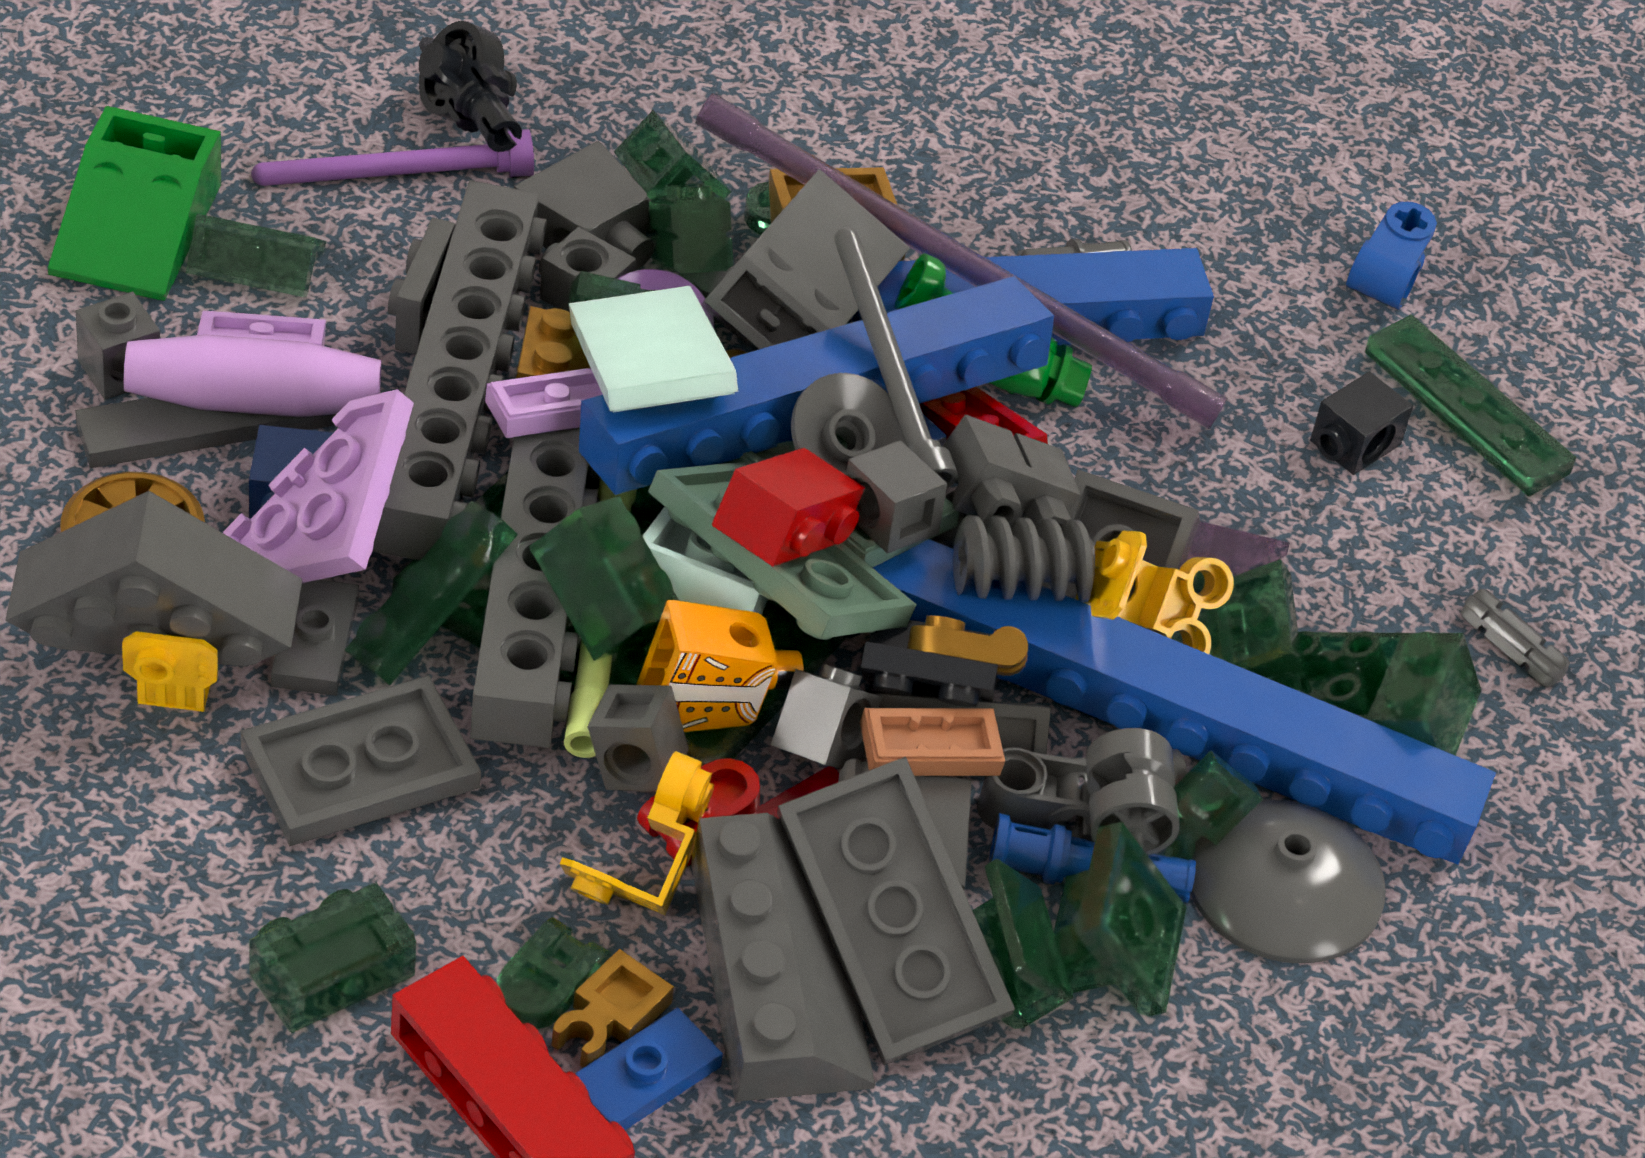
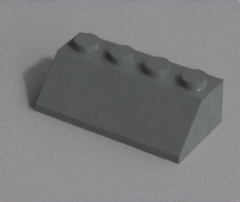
M769 813L699 818L691 866L735 1102L874 1089L875 1080L860 1009L780 819Z

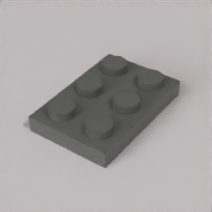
M429 675L241 730V750L289 846L480 788L481 770Z

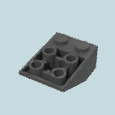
M819 169L713 289L701 306L752 351L846 325L858 311V306L834 240L835 234L839 229L851 227L857 231L877 287L908 252L910 247Z

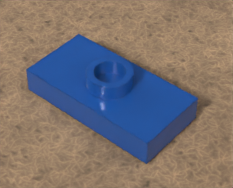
M677 1007L575 1074L586 1086L591 1103L608 1122H617L626 1130L719 1069L722 1065L723 1053Z

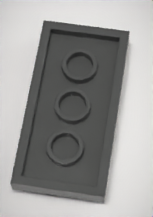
M906 757L778 806V817L883 1065L901 1060L1013 1014L1015 1010Z

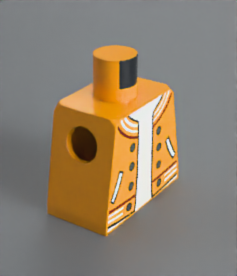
M667 600L637 685L672 686L684 732L748 726L756 721L768 690H789L795 669L804 671L802 655L798 650L774 649L767 620L760 613L678 600Z

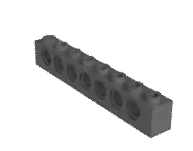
M473 180L468 182L404 395L414 405L405 432V440L401 446L390 484L389 496L385 502L376 532L372 552L443 565L450 539L461 541L463 538L468 514V503L461 502L462 496L474 497L480 470V460L473 459L474 453L486 454L492 426V417L485 416L486 411L491 412L485 402L486 384L504 380V376L496 375L497 370L509 371L515 335H509L508 331H520L526 296L519 295V292L530 293L536 268V257L530 256V253L540 255L544 244L547 219L537 218L540 193Z

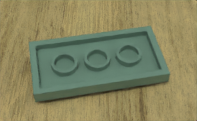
M746 462L657 470L648 492L669 510V516L678 524L691 528L711 545V552L717 558L733 564L752 580L753 587L759 594L776 601L797 619V625L805 633L819 639H831L838 636L873 633L878 630L907 626L917 604L845 544L833 545L810 553L805 557H799L772 567L711 525L735 469L748 465Z

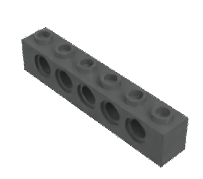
M580 427L518 436L513 439L473 691L470 739L550 748L554 721L567 723L572 683L560 681L561 671L574 672L578 633L567 631L568 622L581 623L585 584L574 583L573 581L575 573L587 575L591 536L580 535L581 526L594 527L598 490L587 488V481L600 482L599 475L579 453Z

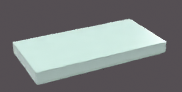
M691 286L569 303L572 327L610 411L620 412L731 395L738 392L736 369Z

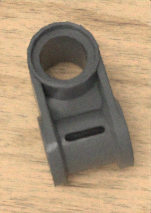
M1022 748L1003 749L1005 764L1001 775L985 776L978 799V815L983 822L994 829L999 813L1009 815L1011 822L1049 830H1051L1054 824L1063 825L1066 827V830L1072 831V837L1094 842L1090 826V794L1087 786L1086 759L1035 753ZM1082 777L1085 783L1081 789H1078L1079 778ZM1073 815H1076L1075 827H1071L1069 824Z

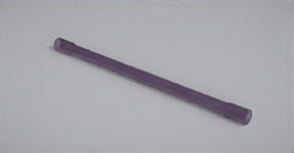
M712 93L702 106L695 122L700 127L737 149L752 153L804 185L819 169L822 170L911 249L921 255L927 253L938 258L945 265L946 270L973 286L978 287L1015 276L766 128L756 117L719 95ZM1015 276L1054 315L1052 333L1155 393L1164 403L1208 429L1211 428L1228 400L1227 397L1185 372L1176 371Z

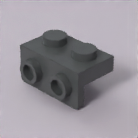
M432 217L423 239H413L406 260L407 275L404 280L395 279L388 301V313L396 315L395 350L411 354L417 353L455 228L454 222Z

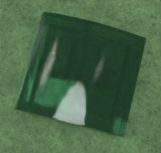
M1281 559L1233 576L1234 586L1228 601L1216 609H1201L1197 620L1202 622L1210 633V655L1266 678L1303 667L1291 573ZM1200 571L1195 574L1193 580V588L1197 594L1201 592L1205 584L1204 576ZM1174 632L1172 639L1183 643L1180 632Z

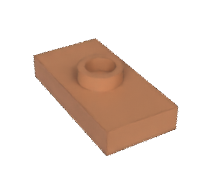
M864 708L860 727L869 770L906 757L914 776L1001 775L1005 764V757L994 709Z

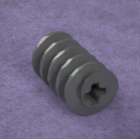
M967 515L959 526L954 542L953 575L955 589L959 596L963 592L967 579H972L977 597L986 599L992 580H999L1003 598L1012 599L1018 581H1024L1028 599L1037 600L1043 582H1049L1053 599L1055 601H1063L1068 584L1075 583L1078 600L1080 602H1088L1092 593L1095 576L1094 543L1082 521L1076 519H1069L1061 528L1055 519L1044 518L1035 527L1031 519L1018 517L1010 528L1009 523L1004 517L993 516L984 526L980 517Z

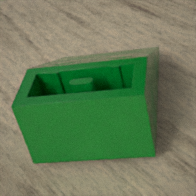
M106 106L86 142L49 261L48 275L127 293L134 292L135 295L165 301L221 187V131Z

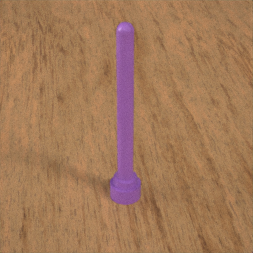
M524 129L522 130L521 139L515 138L511 131H508L517 145L505 152H495L487 144L262 162L253 167L251 176L253 181L261 186L496 167L498 173L509 172L510 177L534 175V153L530 130Z

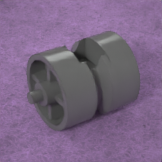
M1141 728L1114 730L1094 740L1088 747L1085 756L1087 786L1090 794V826L1093 841L1104 851L1125 857L1146 856L1168 847L1177 838L1180 829L1177 795L1174 790L1173 752L1170 743L1160 734Z

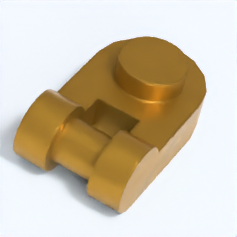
M931 615L926 616L925 626L917 625L911 627L907 649L997 664V674L1003 676H1012L1019 673L1027 662V638L1020 629L1012 626L1001 627L991 636L965 632L966 623L963 621Z

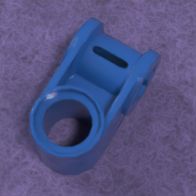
M1398 202L1393 204L1387 210L1370 240L1367 239L1361 247L1350 270L1346 287L1400 310L1402 298L1407 299L1417 275L1423 267L1425 260L1424 250L1435 232L1437 222L1432 212L1423 205L1414 202Z

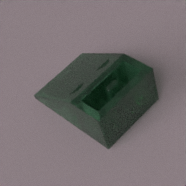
M1284 632L1264 676L1455 756L1482 691L1464 633Z

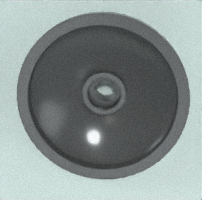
M1265 799L1231 806L1224 813L1219 814L1216 821L1205 823L1196 835L1189 852L1188 859L1196 861L1194 884L1190 893L1202 916L1219 934L1233 944L1267 959L1288 963H1316L1340 957L1354 950L1371 935L1380 920L1386 897L1384 875L1375 854L1368 844L1351 827L1338 818L1318 808L1302 803Z

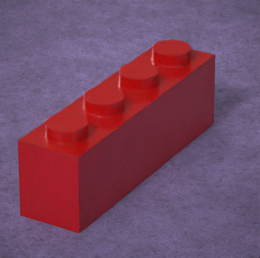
M464 956L455 959L392 995L391 1035L495 1158L635 1157L634 1146L624 1128L617 1122H608L591 1103L590 1095L582 1080L571 1071L566 1073L548 1053L546 1043L540 1032L530 1023L523 1024L506 1005L504 995L498 984L488 975L481 976Z

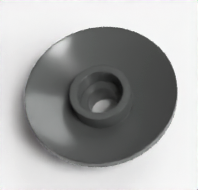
M833 373L823 376L810 384L800 394L795 403L791 418V433L795 449L798 450L805 447L845 475L848 459L900 440L906 445L889 394L878 384L865 377L851 373ZM836 434L844 438L847 443V449L839 443Z

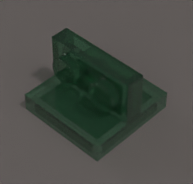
M1123 822L1098 827L1089 870L1066 875L1043 981L1053 993L1060 995L1116 984L1139 1014L1153 1016L1166 1013L1187 907Z

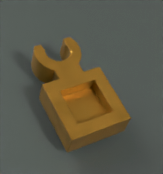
M619 949L575 991L573 1004L575 1010L564 1013L556 1020L553 1027L551 1046L558 1050L571 1038L580 1037L586 1039L588 1042L581 1049L580 1066L584 1068L605 1054L606 1041L609 1037L614 1036L623 1043L648 1027L672 1004L674 986Z

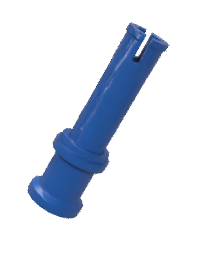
M999 813L992 835L987 871L998 874L1002 868L1040 875L1044 883L1054 885L1055 882L1062 883L1063 878L1083 880L1144 894L1164 896V898L1188 903L1194 884L1196 861L1158 854L1138 857L1118 856L1104 851L1095 842L1072 837V831L1066 830V827L1063 825L1054 824L1051 830L1013 823L1009 815Z

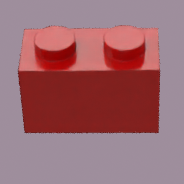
M804 447L736 468L711 525L774 567L799 557H805L824 548L843 543L851 535L858 523L859 512L856 511L865 487Z

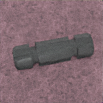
M1480 589L1467 598L1461 611L1462 617L1476 630L1485 628L1487 632L1484 636L1517 665L1523 667L1527 664L1530 667L1527 673L1538 683L1548 688L1565 676L1570 665L1568 658L1553 645H1549L1547 648L1543 646L1546 639L1510 608L1502 611L1500 608L1503 603L1486 589Z

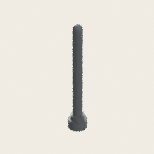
M843 227L835 234V244L906 445L946 481L947 488H949L958 478L951 453L947 448L941 447L939 441L932 439L860 237L855 229Z

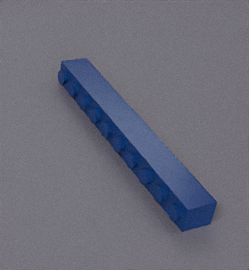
M930 539L873 567V569L917 604L910 620L925 622L926 616L931 615L949 617L965 622V630L993 634L997 629L1004 626L1020 629L1028 641V657L1025 667L1019 673L1012 676L997 675L999 679L1012 682L1053 699L1059 704L1082 711L1113 724L1119 729L1141 728L1156 732L1170 743L1172 749H1178L1182 755L1200 760L1231 773L1242 780L1265 787L1299 803L1318 808L1365 831L1373 832L1415 848L1423 855L1431 858H1442L1459 864L1477 827L1496 774L1492 770L1120 617H1116L1114 620L1096 618L1091 615L1090 605L1066 595L1063 601H1055L1051 589L1044 586L1041 588L1038 599L1030 600L1027 596L1024 581H1018L1012 599H1004L999 580H992L986 599L977 597L974 581L967 579L962 594L958 596L953 575L954 549Z

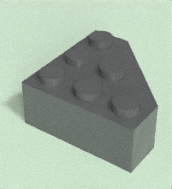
M147 491L20 551L5 621L29 633L34 641L45 646L122 655L123 638L136 631L203 639L218 650V664L247 667L291 648L302 578L151 491Z

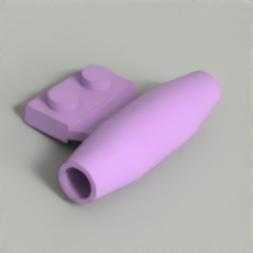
M203 310L197 335L127 342L124 362V391L199 410L292 417L337 414L351 400L380 394L382 360L325 347L326 320Z

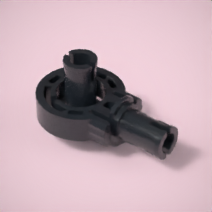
M456 21L446 26L434 39L423 37L419 42V47L422 51L419 59V93L424 107L435 115L453 121L463 131L473 133L480 130L489 148L495 152H505L514 148L517 144L507 129L509 128L517 139H521L522 129L507 110L510 102L509 96L513 97L515 95L517 80L512 72L504 70V50L497 35L470 22Z

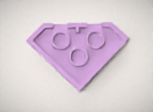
M398 389L349 401L332 419L338 429L314 454L304 448L268 485L275 494L251 519L241 513L223 533L302 578V583L366 570L369 557L373 551L374 539L383 508L389 496L390 484L401 446L405 440V432L414 403Z

